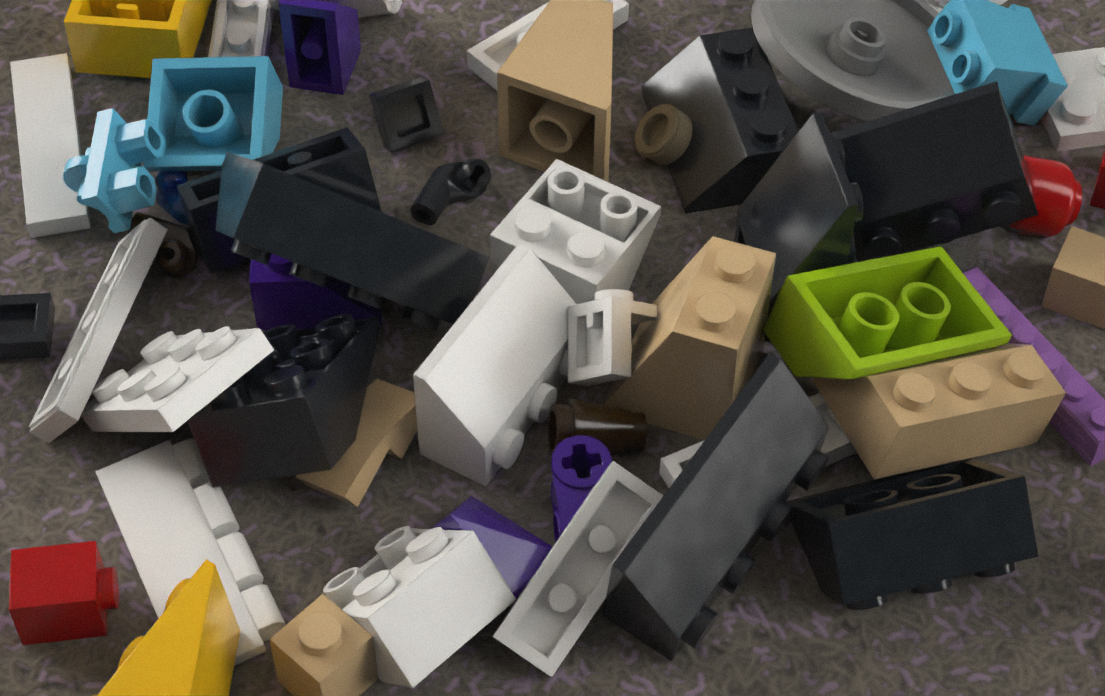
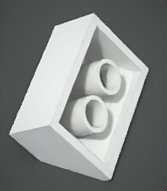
M520 243L514 248L413 374L419 454L484 486H487L500 467L508 469L513 465L522 449L525 433L534 421L543 423L547 419L551 405L556 402L557 390L568 377V307L577 304L531 248Z

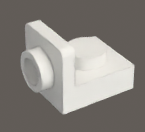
M607 289L595 292V300L569 306L568 383L591 386L630 378L632 354L631 325L657 319V305L634 301L633 292L628 290Z

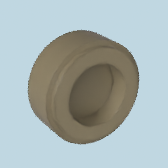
M661 104L652 108L641 119L636 130L635 146L638 153L656 165L664 166L673 163L681 157L691 141L692 122L689 116L670 104Z

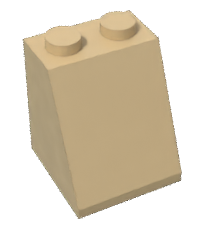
M550 0L497 72L499 156L543 172L558 159L609 182L613 3L605 0Z
M712 236L652 303L657 305V319L639 323L631 341V377L613 382L604 405L630 410L631 412H643L648 424L705 440L754 375L761 358L765 339L763 329L768 317L776 253Z

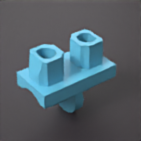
M114 108L97 112L91 147L86 149L85 155L73 157L66 162L63 181L70 189L78 193L77 201L80 204L95 208L106 216L109 221L108 228L113 233L130 230L133 211L154 206L157 192L155 180L145 167L141 166V162L163 156L164 136L149 119L126 123Z

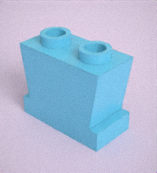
M950 0L944 9L937 14L932 25L927 30L954 93H961L997 81L1008 113L1013 114L1018 123L1035 126L1068 87L1030 8L1011 4L1009 8H1006L988 0Z

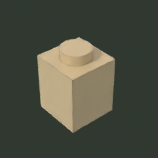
M1073 226L1071 227L1052 268L1041 307L1105 329V237Z
M324 594L320 595L269 639L278 682L293 696H360L378 679L373 635Z

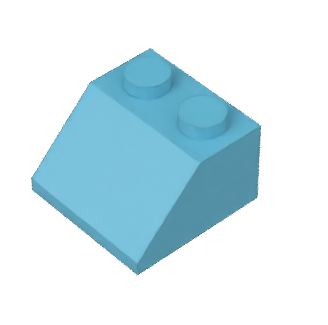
M269 56L153 59L147 119L162 133L165 144L163 156L145 161L143 163L145 169L148 172L222 170V163L227 152L251 160L273 153L280 140L283 86Z

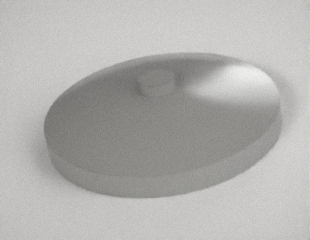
M755 0L753 3L751 20L754 34L770 61L801 90L842 113L865 121H871L955 94L927 32L938 12L924 0Z

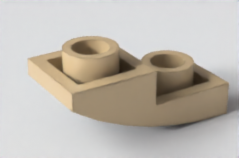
M376 379L367 386L356 440L331 470L296 475V478L317 491L358 507L386 454L402 459L417 431L415 392Z

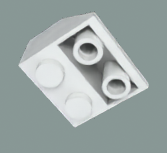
M556 159L490 234L491 277L520 243L532 249L576 304L595 300V292L600 290L621 289L629 291L661 215V206Z
M403 526L392 531L375 546V550L378 553L360 569L353 567L341 572L323 588L326 597L373 635L378 678L384 683L414 688L516 600L474 531L443 530L441 527L418 529Z

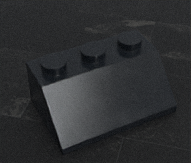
M753 27L699 35L642 85L641 93L648 111L661 104H670L689 116L692 122V137L687 149L676 161L668 164L685 214L743 204L799 132L768 57L757 41Z
M997 81L830 133L831 137L840 138L845 154V173L849 183L856 182L859 185L863 198V218L861 221L855 222L853 230L857 262L913 252L937 244L949 243L954 239L996 227L1007 226L1016 221L1039 215L1025 158Z
M974 458L896 474L785 502L793 507L789 518L821 591L842 605H846L851 610L879 607L888 601V594L907 589L919 594L939 592L952 586L951 578L974 573L977 577L1006 575L1016 569L1015 562L1039 557L1025 476Z

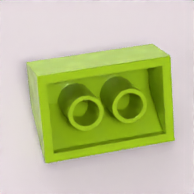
M942 246L788 275L763 329L795 376L855 379L1006 345L1012 337V334Z

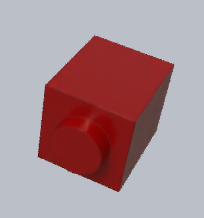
M96 541L11 550L9 612L22 645L107 636V610L119 608V584L116 568H104Z

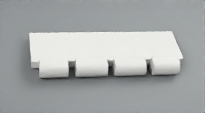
M187 439L175 445H172L170 440H167L95 471L157 617L159 618L164 612L167 599L175 586L182 580L191 578L207 559L214 563L240 628L235 665L266 652L263 642L273 637L286 623L268 586L262 584L264 577L244 535L238 532L239 524L221 486L212 487L195 439Z

